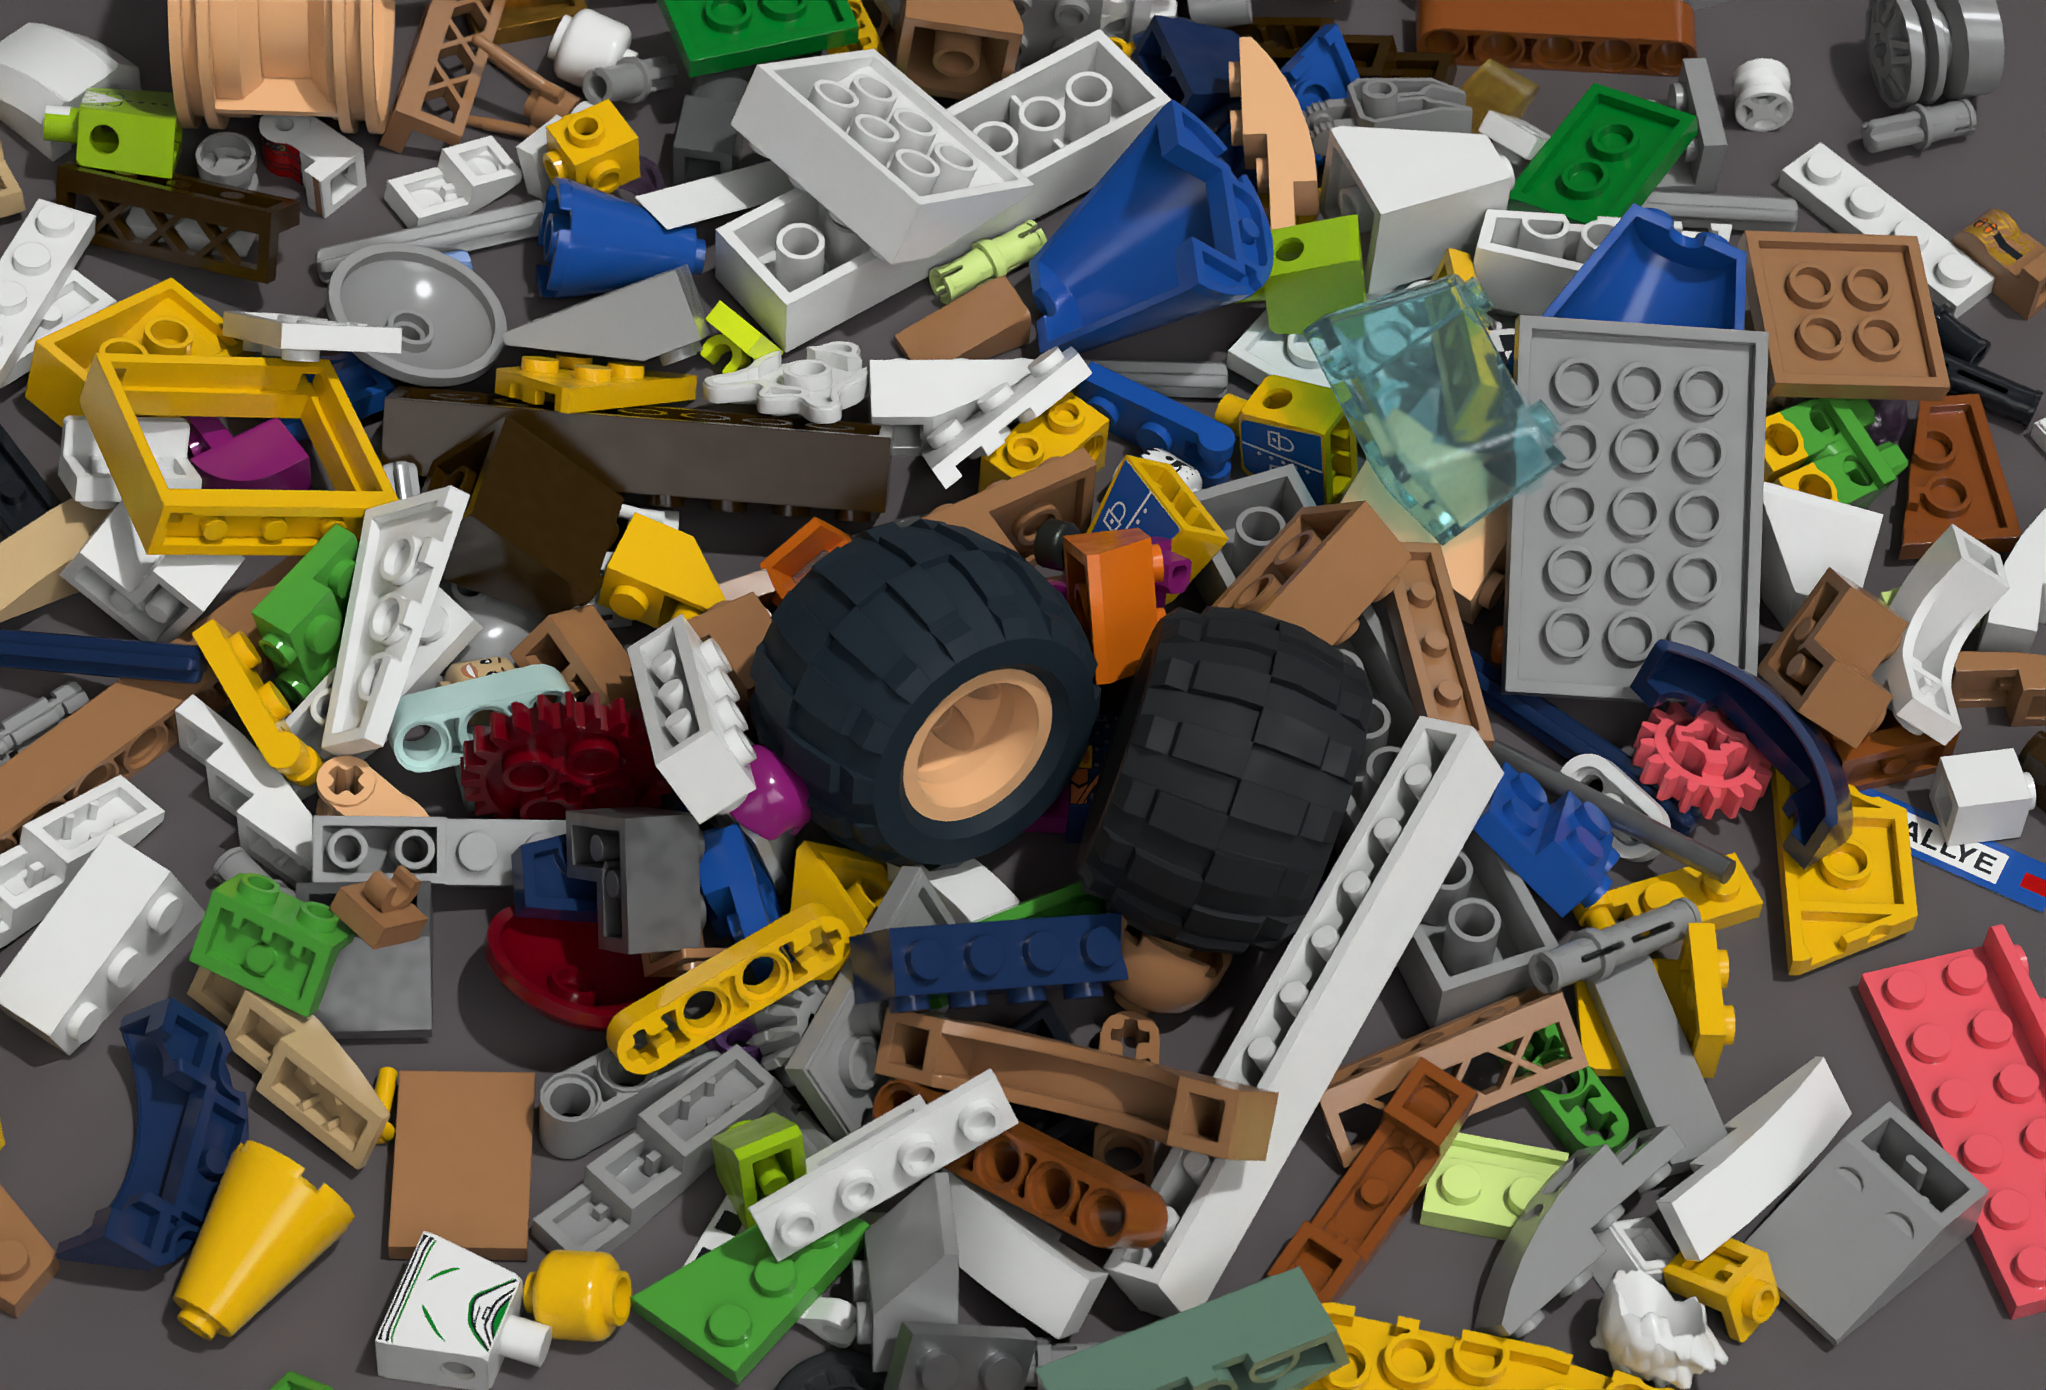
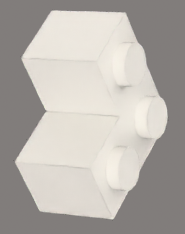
M121 500L99 524L59 575L139 640L170 643L180 636L206 610L244 561L245 557L242 555H147L126 507Z

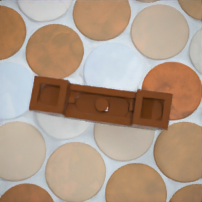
M1421 1057L1384 1108L1385 1119L1312 1222L1310 1223L1305 1219L1266 1274L1267 1277L1300 1266L1321 1303L1337 1302L1369 1265L1409 1211L1456 1138L1478 1098V1092Z

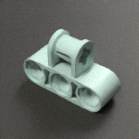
M534 664L407 694L400 697L387 738L398 762L407 770L421 773L454 766L464 807L467 812L475 811L474 802L465 801L464 786H461L460 757H463V742L473 740L474 726L467 725L469 719L475 713L482 710H492L510 717L512 716V702L517 701L528 708H532L537 700V695L540 694L544 696L557 695L555 703H560L565 691L571 690L563 675L555 667L546 664ZM490 720L487 723L480 726L490 727ZM418 725L431 726L429 733L424 738L417 741L403 740L405 734L411 728Z

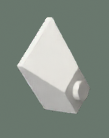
M1764 481L1760 597L1784 629L1829 567L1863 588L1884 514Z

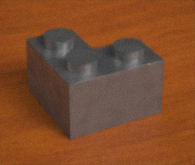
M641 806L566 811L567 877L597 882L599 949L624 954L677 951L683 948H701V930L706 923V905L703 896L700 894L699 864L704 857L705 841L694 816L689 812Z

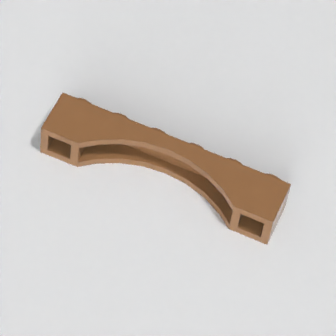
M889 1006L886 1008L874 1070L876 1074L952 1091L991 1068L1008 1102L1097 1122L1156 1140L1165 1145L1217 1158L1266 1161L1279 1096L1278 1092L933 1010L890 1014Z

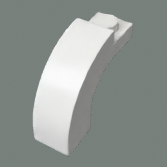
M1951 524L1921 557L1893 599L1890 607L1909 624L1902 633L1901 642L1896 652L1888 660L1881 662L1872 674V677L1894 696L1887 708L1893 711L1897 721L1909 732L1915 735L1925 733L1944 746L1962 729L1951 689L1952 673L1957 656L1976 624L2010 589L2000 554L1954 524Z

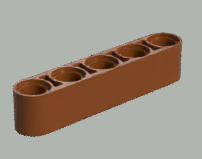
M1416 0L1417 52L1453 53L1456 65L1669 77L1679 76L1683 59L1697 58L1694 10L1689 4L1681 0Z
M901 1079L889 1081L880 1088L874 1099V1120L918 1094L921 1095L926 1104H929L950 1092V1090L929 1087ZM1019 1120L1017 1125L943 1167L1092 1246L1100 1248L1145 1249L1159 1242L1167 1228V1206L1162 1196L1154 1189ZM1122 1210H1123V1213H1124L1123 1225H1122V1219H1121Z

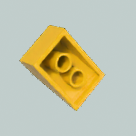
M171 277L36 340L25 398L63 428V420L66 416H85L79 404V399L95 353L252 357L255 352L242 350L243 340L223 336V318ZM136 415V417L181 418V416Z

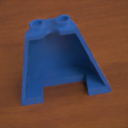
M1173 99L1161 108L1029 262L1033 291L1032 297L1037 308L1044 314V316L1036 321L1040 354L1057 346L1061 352L1072 346L1081 354L1241 301L1251 296L1268 280L1273 266V239L1266 213L1252 183L1246 174L1236 179L1230 170V165L1226 164L1220 157L1228 148L1206 124Z
M1633 203L1542 314V317L1744 330L1747 252L1731 246L1725 238L1714 233L1701 232L1695 238L1685 236L1674 228V220L1666 212L1656 208H1644ZM1514 350L1507 360L1502 377L1503 385L1506 388V396L1510 404H1512Z

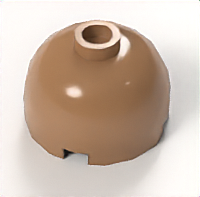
M1121 914V951L1128 970V979L1107 983L1115 991V1001L1127 1011L1140 1012L1146 1016L1149 1012L1165 1015L1182 1013L1206 1001L1221 981L1231 963L1233 954L1195 951L1144 934L1128 924V917Z

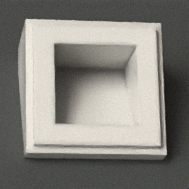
M1651 1218L1615 1221L1603 1231L1595 1234L1607 1251L1591 1264L1589 1268L1604 1293L1614 1272L1617 1270H1624L1627 1274L1631 1269L1634 1271L1641 1269L1659 1283H1666L1662 1270L1673 1260L1676 1253Z

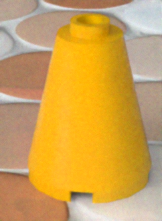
M247 1140L244 1145L241 1142L231 1154L174 1294L173 1300L182 1309L177 1319L190 1331L209 1341H212L216 1333L225 1337H232L348 1230V1226L355 1217L350 1206L325 1183L317 1190L309 1181L301 1176L305 1168L292 1159L255 1141Z

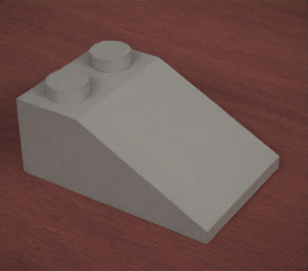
M685 264L516 326L501 334L505 344L509 346L645 361L659 356L663 367L696 355L697 352L703 350L700 340L713 331L710 323L705 320L707 317L689 266Z

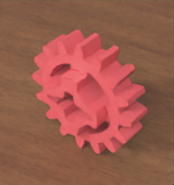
M1670 702L1666 713L1655 708L1651 711L1648 721L1642 722L1633 745L1636 751L1632 758V765L1644 768L1639 779L1642 784H1657L1660 787L1656 795L1658 800L1664 801L1673 797L1679 800V812L1685 814L1690 810L1691 806L1700 808L1705 819L1710 820L1715 809H1720L1730 819L1736 818L1740 807L1751 812L1755 808L1758 798H1763L1773 772L1769 770L1772 763L1750 742L1745 733H1742L1731 721L1726 719L1727 716L1719 708L1715 712L1707 710L1697 717H1693L1685 711L1678 702Z

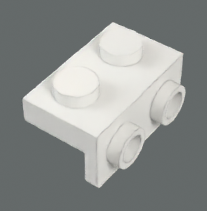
M66 416L63 420L58 476L74 501H79L83 506L94 509H111L116 507L117 502H120L122 498L86 417ZM136 417L168 488L201 489L202 478L187 458L190 425L186 419Z

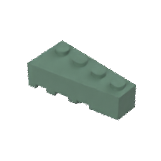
M1298 1266L1048 1363L1035 1370L1046 1390H1300L1345 1366L1350 1361L1334 1324L1302 1269Z

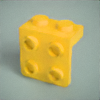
M1688 923L1679 958L1651 960L1703 1078H1714L1723 1046L1732 1045L1735 1037L1733 1005H1723L1722 989L1727 988L1729 980V957L1727 950L1717 949L1715 923ZM1584 979L1575 982L1574 992L1578 1037L1589 1066L1597 1076H1625Z

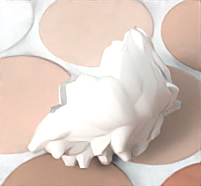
M1631 1269L1627 1274L1624 1270L1614 1272L1610 1283L1605 1288V1293L1599 1306V1322L1596 1327V1335L1590 1340L1593 1348L1604 1349L1609 1352V1360H1611L1613 1370L1639 1377L1643 1382L1644 1380H1652L1656 1388H1665L1673 1384L1679 1389H1689L1692 1384L1693 1374L1700 1375L1705 1370L1714 1372L1716 1362L1726 1365L1729 1357L1721 1348L1712 1330L1707 1326L1705 1306L1699 1303L1696 1296L1683 1302L1675 1301L1663 1284L1653 1279L1641 1269L1637 1271Z

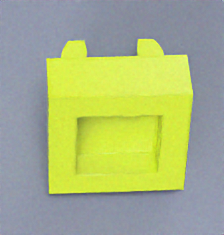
M721 300L705 318L722 334L710 337L702 346L703 350H701L700 355L715 365L724 353L732 351V359L723 369V374L739 371L750 366L751 357L756 360L761 356L781 350Z

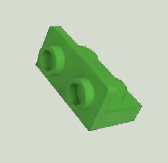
M238 873L213 889L189 961L308 1018L319 1009L339 951L353 942L356 933L329 909V906L318 902H303L280 891V886L277 882L264 875Z

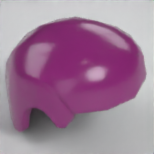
M751 745L757 756V759L750 763L757 789L749 793L745 801L735 810L729 812V814L744 827L764 839L775 840L791 828L793 829L790 831V834L795 836L812 819L810 808L806 804L810 795L807 786L802 778L785 762H782L767 745Z

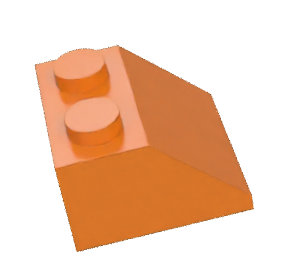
M1140 528L1063 536L1068 604L1081 624L1090 643L1089 647L1098 663L1092 680L1096 685H1102L1134 675L1157 622L1166 615L1163 607L1156 608L1155 583L1163 582L1164 563L1160 545L1152 544L1151 537Z

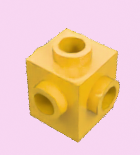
M609 99L577 113L568 114L559 121L546 126L548 152L543 154L542 159L546 173L554 185L555 177L567 178L609 194L618 187L641 177L638 136Z

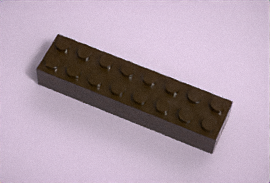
M399 386L385 397L381 465L383 466L395 461L414 463L417 467L420 487L424 486L434 459L507 415L622 496L627 493L647 494V504L684 507L685 500L700 498L710 499V509L717 511L746 512L748 504L763 503L773 504L772 514L780 516L809 517L810 509L814 507L835 509V519L871 522L875 512L885 513L889 499L894 425L850 421L817 424L799 417L648 405L567 414L554 411L555 403L545 401L544 405H533L520 399L496 393Z

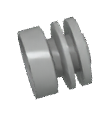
M1996 0L1869 1L1865 28L1867 57L1876 88L1881 98L1890 108H1904L1915 103H1935L1942 94L1947 99L1991 94L1999 86L2004 67L2005 46L2002 21Z

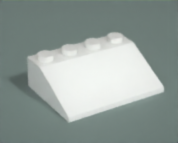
M875 49L758 64L730 124L749 140V146L752 150L772 160L789 175V181L796 188L810 193L829 210V215L835 222L850 228L869 245V249L874 256L891 265L931 258L1029 196L1035 185Z

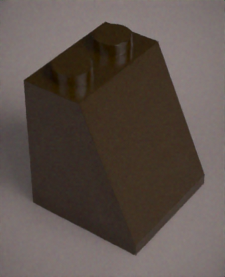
M507 415L432 461L421 494L452 485L470 495L441 579L546 617L570 610L577 605L585 606L595 597L603 581L600 570L606 552L612 547L619 534V526L616 522L624 501L621 495Z

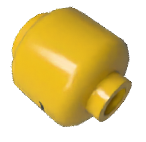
M564 1249L550 1251L541 1260L537 1272H530L524 1284L523 1301L526 1311L534 1315L536 1322L552 1327V1339L588 1342L604 1341L615 1331L616 1326H623L627 1321L632 1304L630 1299L632 1297V1285L629 1274L626 1271L620 1270L618 1262L611 1254L606 1252Z

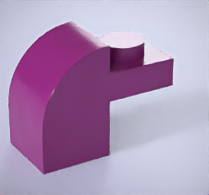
M181 416L190 425L187 458L202 478L201 489L312 490L310 458L279 418H272L233 437L218 417Z

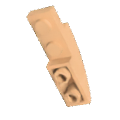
M1239 37L1240 61L1228 62L1230 98L1241 97L1242 110H1230L1232 146H1244L1245 169L1257 170L1258 194H1269L1270 207H1263L1270 230L1294 226L1295 216L1319 215L1315 154L1308 125L1295 94L1271 57L1252 37Z

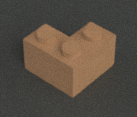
M1829 567L1759 664L1757 672L1797 712L1857 749L1865 736L1873 733L1880 726L1886 715L1887 706L1894 697L1872 677V674L1881 662L1888 660L1896 652L1901 642L1902 633L1909 623L1885 602Z

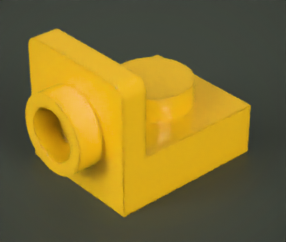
M1729 1238L1702 1261L1685 1260L1680 1251L1662 1270L1669 1291L1686 1298L1696 1296L1699 1303L1722 1312L1729 1337L1741 1343L1761 1323L1771 1317L1781 1300L1768 1253L1732 1238Z

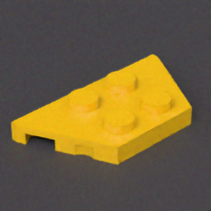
M556 353V358L523 356L521 366L496 369V394L520 399L533 405H544L545 401L555 403L554 411L567 414L696 400L698 375L645 370L644 364L625 361H609L608 366L592 365L593 357L584 354Z
M1772 764L1770 769L1773 772L1771 785L1788 975L1799 976L1912 931L1918 917L1907 809L1880 797L1866 796L1860 793L1855 786L1848 784L1853 809L1851 836L1847 842L1803 870L1783 848L1784 841L1794 829L1795 817L1788 819L1782 807L1789 796L1797 790Z

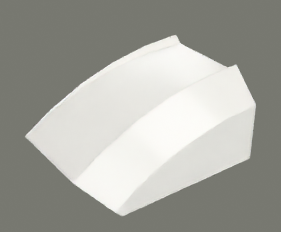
M28 22L0 41V120L53 162L70 151L74 143L44 141L43 127L47 104L80 108L88 88L141 90L139 67L114 50L86 36L45 24Z

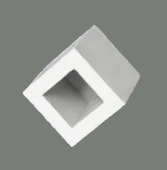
M2014 748L1940 757L1929 798L1947 846L2021 837L2028 812L2035 808L2036 789L2031 774L2022 771Z

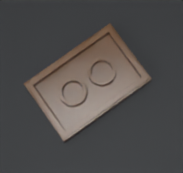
M399 1071L388 1242L389 1259H411L423 1231H426L487 1260L528 1261L536 1090L535 1072Z

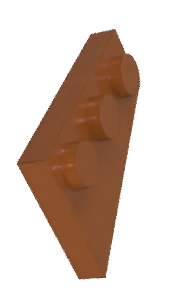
M1979 394L1945 396L1943 401H1919L1915 415L1898 560L1921 558L1951 524H1954L1997 553L2012 552L2022 535Z

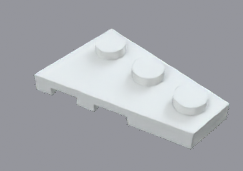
M1058 346L1046 351L1028 365L1027 368L1031 375L1012 388L1007 382L998 385L978 400L977 405L981 409L961 424L957 418H953L927 436L926 440L930 446L920 453L945 489L962 477L956 468V465L966 457L976 459L982 455L984 457L989 456L1005 443L1004 439L1011 433L1008 424L1014 419L1018 418L1021 424L1037 418L1092 374L1080 354L1072 346L1064 352H1061Z

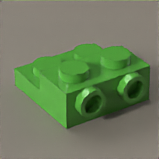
M335 524L251 611L262 638L259 641V645L267 657L271 659L277 673L275 683L279 690L297 705H300L337 665L359 548L355 534L338 524Z

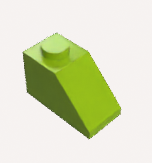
M775 1112L755 1120L737 1122L725 1132L711 1137L716 1175L745 1230L756 1225L748 1207L807 1174L803 1134L796 1123Z

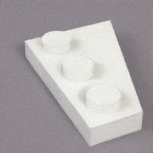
M224 311L223 336L243 340L242 350L262 352V355L281 357L282 360L319 362L320 350L401 353L402 328L367 326L364 323L328 321V319L285 313Z

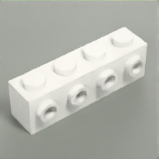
M680 614L628 647L627 650L655 766L697 822L701 824L715 814L724 815L735 810L745 801L749 793L757 789L750 763L756 760L757 756L743 733L748 729V725L735 702L740 700V696L727 675L732 671L727 657L713 638L702 642L683 614Z

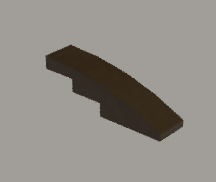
M1252 17V24L1222 29L1232 30L1240 37H1252L1271 57L1280 70L1323 25L1335 24L1334 18ZM1342 35L1360 78H1433L1453 85L1457 73L1453 53L1398 52L1393 35Z

